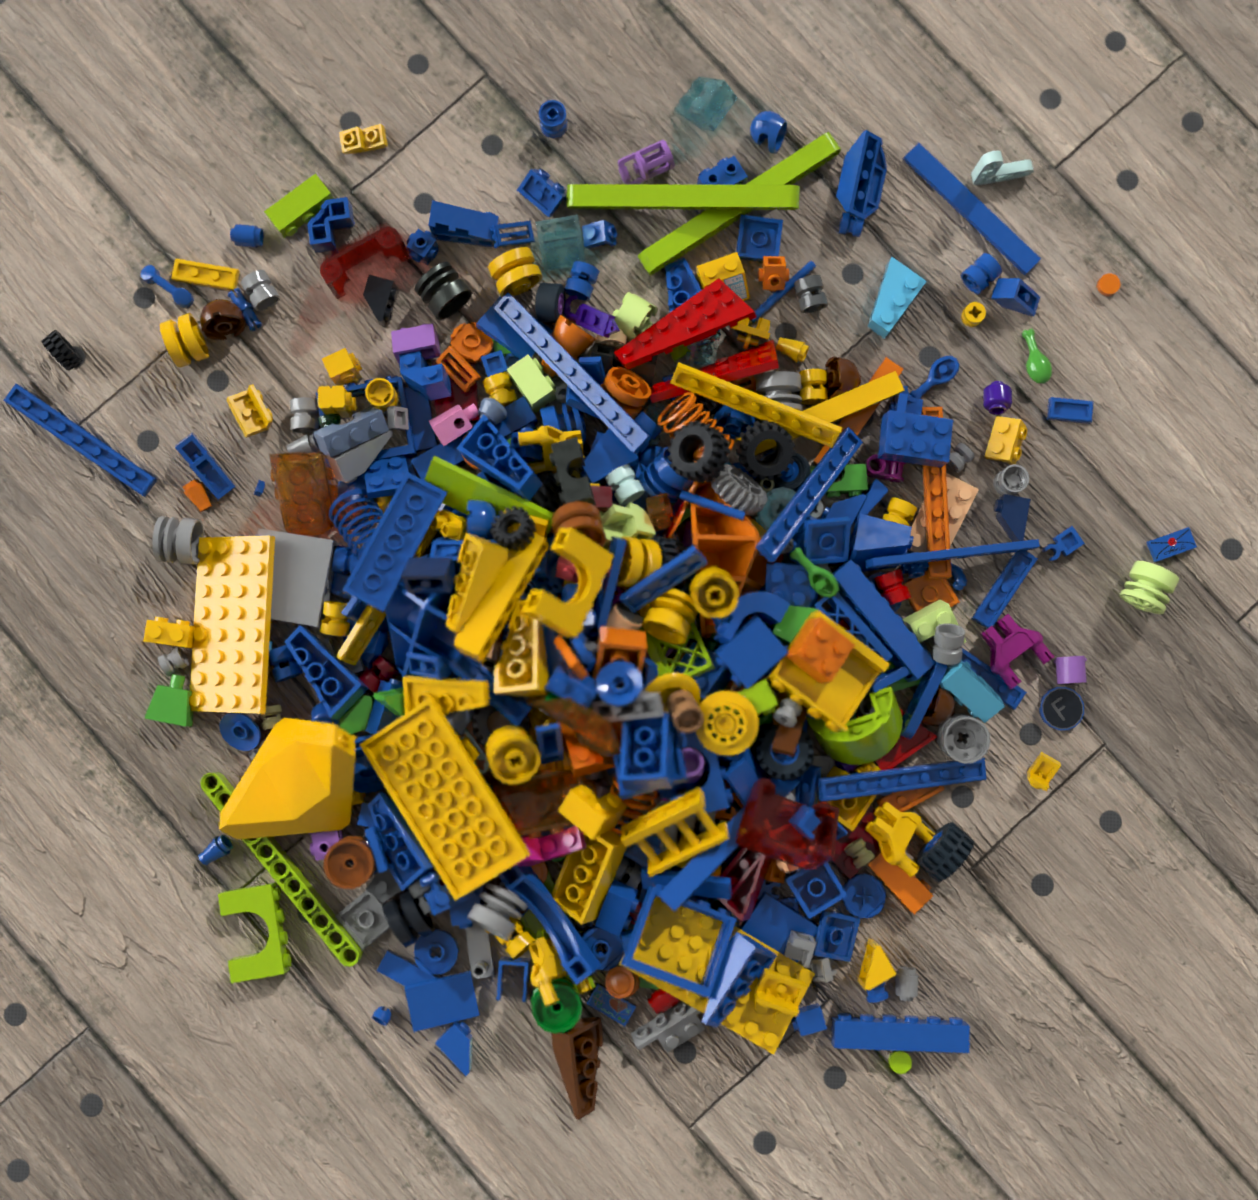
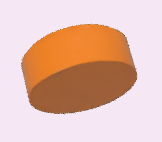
M1112 273L1104 274L1097 282V289L1104 296H1111L1120 288V279Z

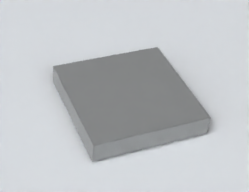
M367 890L335 916L362 951L390 929L383 913L382 905L384 903Z

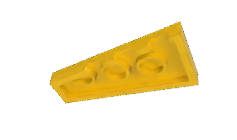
M419 676L403 677L405 714L431 697L435 699L443 714L483 707L489 704L488 681L448 678L440 680Z

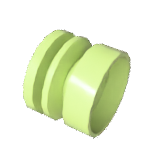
M1135 561L1129 573V577L1135 582H1125L1124 587L1126 589L1121 591L1120 598L1142 611L1164 614L1166 610L1165 605L1170 602V598L1164 593H1174L1179 577L1156 564Z

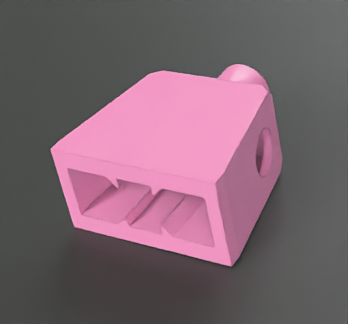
M474 403L463 410L460 405H456L431 419L429 423L442 445L445 446L473 427L470 421L479 416V413ZM461 418L459 423H454L455 419Z

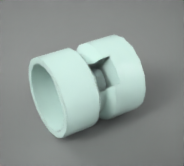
M629 464L616 468L605 477L609 487L616 491L614 495L621 506L627 505L629 502L632 503L645 493L639 480H634L636 475Z

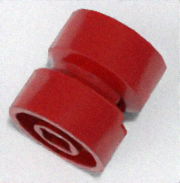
M901 568L873 578L876 587L879 590H883L881 597H884L890 605L911 598L908 587L901 584L904 581Z

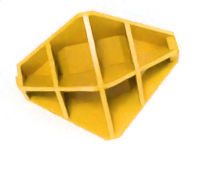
M285 717L281 719L270 731L220 812L219 830L237 840L342 830L350 824L356 736L350 735L335 724Z

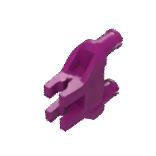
M1007 614L996 622L1007 636L1003 639L993 626L980 635L991 648V671L996 675L999 674L1011 690L1022 682L1010 668L1011 661L1027 649H1032L1043 665L1055 656L1043 643L1044 639L1041 633L1020 628L1011 616Z

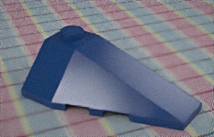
M685 257L665 266L669 312H672L701 291ZM720 329L717 334L695 342V344H703L721 336Z
M380 792L368 806L376 830L382 834L384 844L381 845L383 851L388 852L391 864H388L390 872L403 891L420 878L425 877L428 872L436 869L399 808L383 792Z
M736 932L729 940L702 1022L717 1028L735 1008V1001L743 994L746 996L750 992V984L756 978H760L764 968H770L777 955L750 937Z

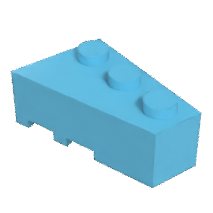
M891 256L887 263L867 327L885 339L922 289L926 280Z
M961 660L958 664L947 665V670L939 685L947 691H951L959 705H966L968 712L973 718H980L986 723L1005 707L1000 696L981 676L979 677L970 669L971 665L967 661L963 662Z

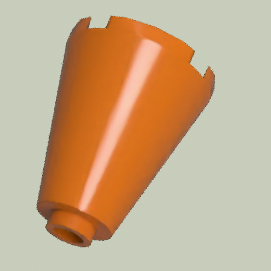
M562 315L557 319L552 333L555 340L575 360L596 340V338ZM542 359L541 365L544 366L542 370L551 377L554 375L559 376Z

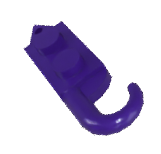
M571 295L566 299L564 315L568 320L576 323V325L607 338L611 334L620 332L615 322V316L587 304H581L576 313H572L570 310L571 302L577 300L578 296Z

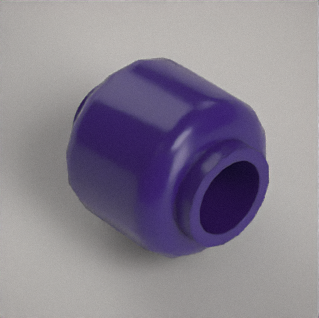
M994 381L988 385L983 391L984 408L994 415L1004 414L1012 406V389L1010 386L1001 381Z

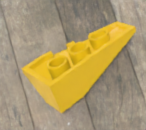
M527 600L516 601L508 626L510 629L506 643L503 642V653L500 662L496 664L494 693L516 696L548 695V689L545 688L548 683V665L543 624L522 612Z

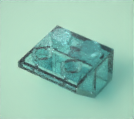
M698 77L692 82L687 93L680 98L674 110L698 128L714 131L738 98L725 80Z
M578 215L535 222L544 271L572 267L575 261L586 263Z

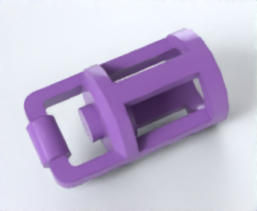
M664 139L623 157L617 162L619 173L625 184H639L675 168L672 153ZM659 148V151H657V152H655V153H652V154H650V155H648V156H646V157H643V156H642V155H644V154H646V153H649V152H651V151H653V150ZM633 159V169L636 174L639 173L640 177L630 181V175L624 163ZM663 163L665 164V166H662L654 171L649 172L650 169L655 168Z

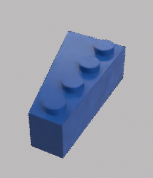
M485 415L480 418L456 448L468 462L528 501H530L542 485V482Z
M301 625L284 641L305 673L308 682L311 683L316 691L319 700L325 706L330 718L338 721L369 689L322 642Z

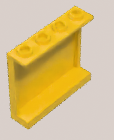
M817 610L810 613L786 650L790 649L809 619L819 617L824 619L855 644L832 682L818 683L785 656L777 662L767 679L772 682L771 685L776 690L784 691L790 695V700L795 701L800 706L801 704L808 709L807 712L816 719L821 718L825 721V726L836 733L848 730L846 724L879 673L885 672L890 664L821 611Z

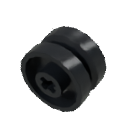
M409 890L400 895V902L392 899L382 905L389 927L397 940L405 948L416 943L418 935L426 937L435 931L430 914L424 915L418 906L419 900L414 899Z

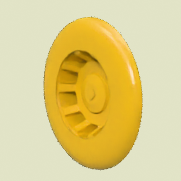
M682 673L662 675L654 679L644 689L646 692L660 693L664 713L668 712L666 709L668 697L676 691H688L692 694L698 705L700 702V689L697 682L692 677Z
M720 691L709 695L701 702L699 708L704 714V720L695 732L700 742L708 750L719 755H734L744 751L752 744L758 732L759 722L757 712L747 698L736 692ZM725 706H730L731 709L725 710ZM721 707V711L716 712L715 709ZM735 709L740 713L739 715L734 713ZM711 713L714 715L712 720L709 718ZM740 718H743L744 724H740ZM739 728H743L741 734L738 733ZM734 735L737 737V738L734 739V740H731V738H730V737H732V736H734Z

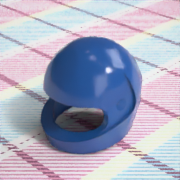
M773 111L761 112L752 120L750 126L752 139L757 145H761L768 138L769 152L776 154L779 151L786 134L787 122L778 113Z

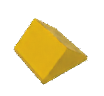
M868 938L857 981L864 989L871 990L897 974L882 947L873 939Z

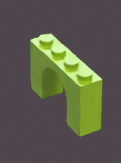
M276 882L218 893L221 916L252 912L264 919L269 930L268 942L261 952L233 957L228 960L231 983L276 976L288 972L289 967H291V956L286 951L288 935L286 931H283L282 923L285 921L283 909H280L281 890L277 887Z

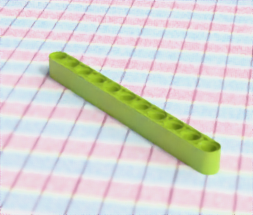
M827 132L745 185H793L835 158L841 152V148L830 132ZM705 210L644 249L638 255V259L649 275H653L739 220L741 215H747L753 210Z
M567 185V208L799 209L800 186Z
M219 772L207 773L200 781L203 791L221 812L225 806L223 796L225 794L231 796L235 790L234 787ZM212 776L217 779V786L215 788H212L209 784ZM260 837L256 840L253 838L242 839L338 960L347 967L359 962L363 956L361 948L336 919L335 913L274 837ZM266 845L272 848L273 853L270 857L264 853ZM280 862L286 866L285 874L278 871L277 866ZM293 880H297L300 883L299 891L292 889L291 883ZM306 897H310L313 899V908H308L306 906ZM321 914L328 918L327 925H322L319 922ZM334 932L341 934V943L333 940L332 935ZM351 949L356 953L355 960H350L347 957V950Z

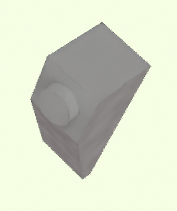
M389 429V431L333 457L327 456L335 478L344 483L355 481L359 475L367 470L393 435L392 430Z
M641 691L639 696L630 704L613 706L603 701L597 692L591 702L596 723L664 716L660 693Z

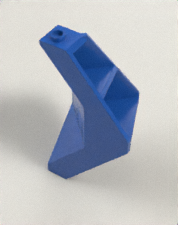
M427 554L420 558H429L430 554ZM455 565L459 576L461 565ZM401 579L385 611L396 669L402 674V677L418 676L410 674L406 656L407 652L440 657L447 666L460 653L454 646L457 632L452 631L446 626L450 599L453 595H456L455 583L451 593H407L403 579Z

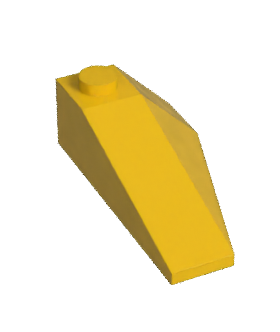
M468 533L465 534L457 562L461 563L459 576L455 575L454 577L456 595H453L450 599L446 626L457 633L462 629L501 573L502 567L506 564L508 552L507 549L498 544Z

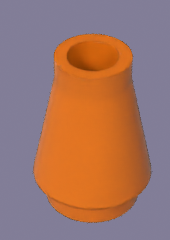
M198 478L183 486L184 494L200 512L212 506L203 482L200 483Z

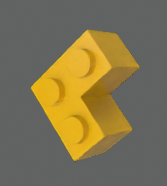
M580 785L570 790L558 811L593 840L614 828L627 806L621 802L619 797L611 793L598 798L591 789Z

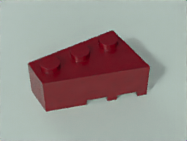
M758 838L749 839L720 876L731 878L732 896L730 900L717 899L741 921L750 919L774 852Z

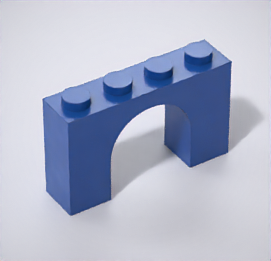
M675 726L674 738L678 737L680 739L681 748H695L701 751L709 762V778L701 788L705 798L704 811L708 813L731 807L730 802H733L732 792L730 788L726 789L724 781L726 780L724 775L727 771L725 766L721 767L719 760L723 756L708 750L700 742L695 731L683 733ZM683 795L671 797L670 799L673 801Z

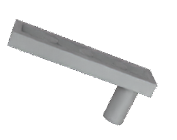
M473 923V927L465 928L472 980L495 976L490 935L483 928Z

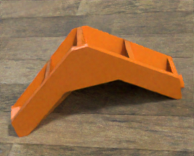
M711 482L699 483L694 493L695 495L731 507L715 493ZM691 503L693 546L698 549L708 562V564L697 570L696 574L703 569L715 566L727 571L732 576L738 588V597L752 592H759L765 584L766 563L770 562L755 546L767 531L749 515H745L743 521ZM780 554L771 563H781L784 559L783 554ZM713 590L711 594L717 595L718 591ZM700 614L702 639L715 638L718 632L714 628L713 620Z

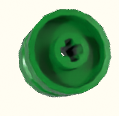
M566 977L551 981L556 996L559 999L556 1005L552 1004L545 1007L539 989L533 987L530 996L531 1010L537 1025L544 1031L554 1034L563 1033L573 1028L579 1021L582 1012L581 999L574 983Z

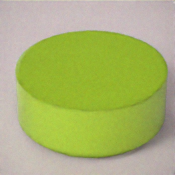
M894 1050L889 1055L888 1063L894 1072L904 1074L910 1070L912 1059L906 1051Z

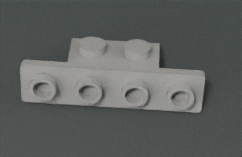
M684 1002L678 1003L673 1008L632 1032L631 1036L635 1046L640 1050L658 1039L666 1052H670L705 1030L697 1016L700 1011Z

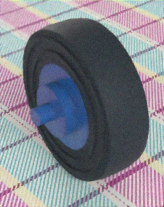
M796 453V456H792L794 462L793 465L788 464L789 470L781 472L783 476L778 478L774 475L775 485L787 492L798 491L811 474L809 462L798 453Z

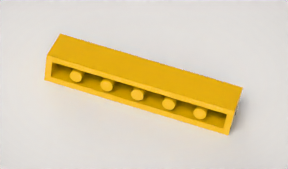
M534 533V539L529 538L531 543L529 545L525 543L524 549H521L519 546L518 551L511 549V551L507 552V561L502 567L501 573L466 621L463 629L455 636L454 646L460 653L481 663L484 662L514 610L516 601H519L549 549L545 537Z

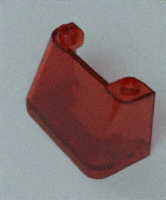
M387 223L379 224L320 259L318 267L321 276L337 300L346 295L344 285L350 281L345 271L381 250L387 259L396 257L401 263L411 258L401 236L393 226Z
M758 779L753 784L737 830L736 843L741 847L805 870L817 869L833 859L835 855L839 808L825 801L811 807L815 810L813 814L821 823L812 831V834L815 836L813 840L804 838L788 822L804 804L775 794L776 786L771 780Z

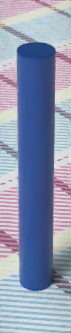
M684 490L681 491L679 499L743 521L746 512Z

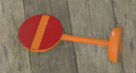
M695 450L693 453L694 460L698 461L703 452ZM693 482L689 493H695L699 485L698 482ZM684 501L680 505L668 528L666 538H671L684 514L686 506L690 502Z

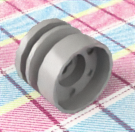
M775 371L756 376V393L766 395L764 397L802 411V405L799 404L802 401V397L794 395V393L801 391V375L799 373Z
M159 517L154 527L152 540L153 554L156 561L174 563L178 559L179 563L198 564L200 560L198 558L199 537H204L202 521L199 519L183 518L180 522L176 517Z
M953 714L946 722L939 725L936 731V736H938L936 741L940 750L953 760L961 763H974L980 760L987 753L990 746V734L987 727L980 720L965 714ZM958 733L964 734L962 736L963 741L957 740L959 738Z
M486 883L484 889L491 896L485 893H481L479 896L487 904L485 906L474 904L467 918L486 931L509 941L516 928L509 921V918L512 917L520 920L522 915L514 909L525 912L528 906L510 890L502 886Z

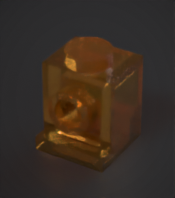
M667 492L646 498L648 515L655 532L672 527L670 517H674Z

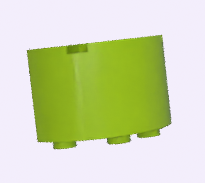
M891 686L875 693H869L875 713L848 721L846 727H848L847 731L833 732L825 726L826 722L822 719L814 720L806 717L818 743L828 756L841 763L861 765L878 760L894 747L900 737L903 720Z

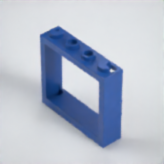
M387 376L385 379L399 392L401 407L408 408L404 380L398 376ZM374 379L366 380L364 384L347 383L343 386L348 392L352 393V397L365 396L367 384ZM318 407L321 426L324 428L331 424V419ZM409 410V430H405L408 445L383 449L374 460L404 455L406 458L418 457ZM328 461V467H329V469L332 471V468H331L330 463H329V461Z
M656 884V887L649 886L621 965L710 998L736 918L731 917V912L725 909L718 908V911L710 909L711 904L701 900L695 903L688 898L681 905L722 921L713 952L700 985L632 959L654 896L659 897L658 894L665 888V886Z

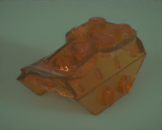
M323 452L269 454L272 467L271 481L275 482L276 485L275 499L279 500L285 530L288 533L298 535H321L333 528L334 523L329 518V509L334 500L338 498V486L334 485L333 480L335 476L327 456ZM336 506L333 509V516L336 514Z
M547 695L530 696L528 698L527 704L547 713L574 730L580 744L591 748L603 757H614L619 752L622 744L623 720L610 722L571 698L544 701Z
M552 769L538 771L539 775L532 776L523 783H504L492 787V793L520 837L528 836L529 840L542 837L541 833L550 831L551 835L564 832L563 828L575 826L558 810L570 790L580 785L588 787L597 796L595 782L584 776L573 778L571 770L552 772Z

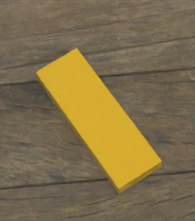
M175 258L171 279L181 283L234 291L237 288L240 271L234 268Z

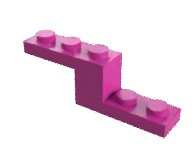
M575 826L541 838H522L530 855L511 867H529L586 849L584 834Z

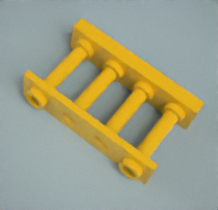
M700 787L621 826L622 843L626 847L637 843L649 858L647 862L648 875L650 877L662 873L666 869L715 845L723 843L729 839L725 821L715 825L704 811L705 798ZM696 814L707 830L695 835L684 818ZM676 824L688 840L676 845L664 828ZM657 834L668 850L657 855L644 838Z

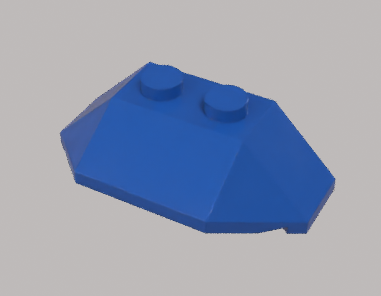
M868 130L862 132L845 155L836 194L846 213L861 220H865L879 208L887 171L882 138Z

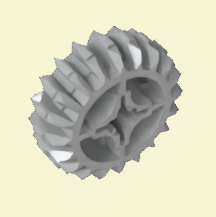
M728 464L724 465L726 467L725 471H720V476L718 478L713 477V481H711L715 493L732 508L746 512L745 515H757L765 507L764 505L768 500L763 487L740 468Z

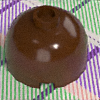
M216 299L209 302L203 307L200 315L202 332L205 333L207 338L213 340H227L226 335L232 333L236 337L244 331L246 326L241 309L234 302L225 299Z
M831 357L825 364V367L828 368L827 383L824 385L827 388L828 400L860 386L861 376L852 361L842 357Z
M940 685L938 686L921 723L937 726L946 722L953 715L955 699L951 691H947Z

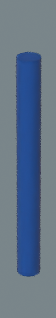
M810 260L789 279V282L785 283L784 290L776 291L755 310L757 318L750 321L752 323L757 321L759 317L794 287L795 281L807 276L816 267L815 263Z

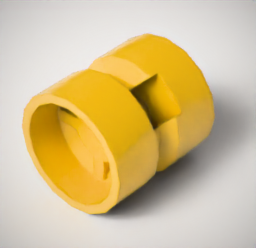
M806 369L800 371L802 389L799 391V396L802 397L801 404L815 405L827 401V388L824 387L827 383L826 370Z
M508 372L491 375L482 381L486 394H489L490 398L498 401L503 407L518 400L515 390L510 389L512 382Z
M376 378L367 384L365 395L373 407L385 412L387 407L397 406L398 394L388 380Z
M892 497L886 508L888 514H884L882 519L910 526L908 521L913 520L917 507L905 500Z
M324 601L322 614L325 618L321 620L320 633L334 636L349 635L350 623L347 622L349 618L341 613L347 603Z
M512 918L509 921L516 928L511 937L514 934H517V936L512 940L509 939V941L496 935L494 936L501 945L507 946V953L513 960H516L529 950L528 945L535 943V939L528 931H523L524 925L519 919Z

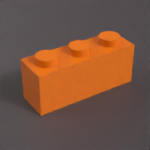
M881 850L866 864L913 914H916L933 897L930 893L932 888L924 879L919 881L915 875L910 877L899 866L889 864L884 859Z

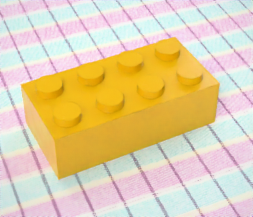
M611 830L593 840L583 833L587 848L567 854L551 894L562 911L582 925L598 919L627 848L622 843L621 837Z

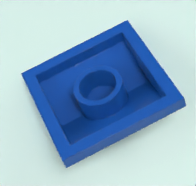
M748 747L745 749L741 759L732 761L724 775V778L746 808L767 791V774Z
M823 910L815 939L816 946L813 955L850 962L861 918Z

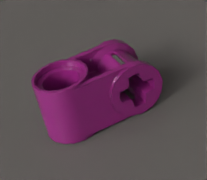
M873 455L863 463L866 464L868 477L898 483L904 481L902 477L903 466L906 464L904 462L878 459V455ZM871 461H874L878 464V471H874L871 469Z

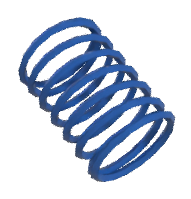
M353 489L341 494L334 500L329 509L330 520L334 523L340 535L343 536L344 541L348 543V547L352 550L354 556L359 560L362 551L366 548L365 546L376 529L370 528L375 523H379L383 516L382 509L379 508L373 498L368 499L367 490ZM356 494L367 497L354 499L344 504L333 516V509L344 498ZM361 501L368 502V505L352 509L344 515L341 521H338L341 511L349 505ZM365 509L359 516L345 521L352 513ZM371 515L375 516L373 520L365 522ZM364 518L362 521L353 525L357 520ZM367 526L365 529H363L362 531L358 532L361 528ZM354 529L351 534H347L348 530ZM361 535L356 541H352L353 537ZM363 543L361 548H357L358 544Z

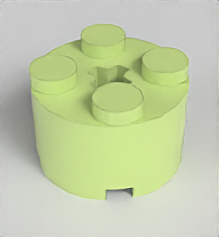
M628 292L623 298V304L620 309H616L612 315L615 316V322L619 329L623 331V334L627 336V340L631 341L652 326L653 323L650 321L652 315L656 316L657 306L636 294Z

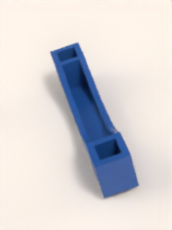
M514 866L498 874L507 889L527 904L528 908L541 922L557 949L562 966L576 985L601 966L598 959L531 866Z

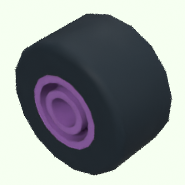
M541 283L536 293L535 310L537 319L540 322L556 323L560 315L564 316L566 294L562 284Z

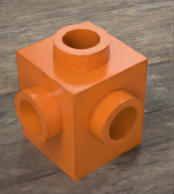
M763 256V266L758 269V281H762L763 290L774 292L785 289V282H789V268H786L785 256Z

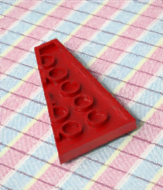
M774 340L730 357L717 359L715 363L697 370L730 382L779 368ZM671 380L654 384L650 388V399L652 403L691 391L670 383Z

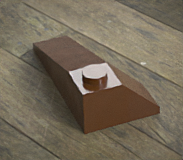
M600 1017L579 1019L574 1027L566 1032L551 1033L553 1052L575 1118L578 1120L595 1110L598 1087L595 1076L596 1068H600L601 1062L598 1059L599 1047L603 1045Z

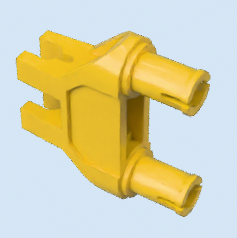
M540 426L537 431L518 432L520 447L540 444L543 448V461L526 463L535 475L547 470L552 471L553 474L557 473V467L552 466L549 456L550 453H553L551 444L577 437L583 453L581 430L563 432L552 426Z
M885 802L882 808L880 806L876 807L873 814L878 818L875 819L874 823L869 822L865 830L878 841L884 859L891 865L899 866L912 877L920 868L918 864L905 855L906 848L913 834H916L927 844L934 837L935 833L922 823V819L917 813L900 812L891 804Z
M544 937L536 939L535 943L529 944L528 948L534 962L531 982L533 987L539 989L545 1007L559 1001L551 981L569 976V974L562 966L560 956L551 938L545 940ZM587 977L576 985L579 995L593 989Z

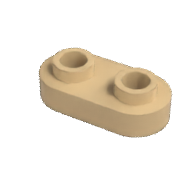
M622 330L611 334L609 338L597 335L595 343L613 346L616 350L626 344L627 336L623 334Z

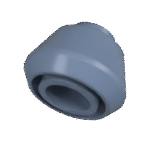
M490 397L482 399L478 411L479 419L485 415L493 425H496L507 418L506 409L498 401Z

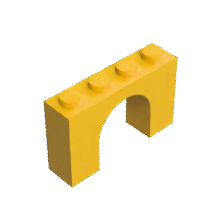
M563 528L559 530L551 550L569 560L576 568L579 578L577 591L569 601L563 603L543 590H531L522 612L564 637L577 638L583 629V622L587 614L592 609V602L602 587V580L611 567V560L614 555L573 528Z

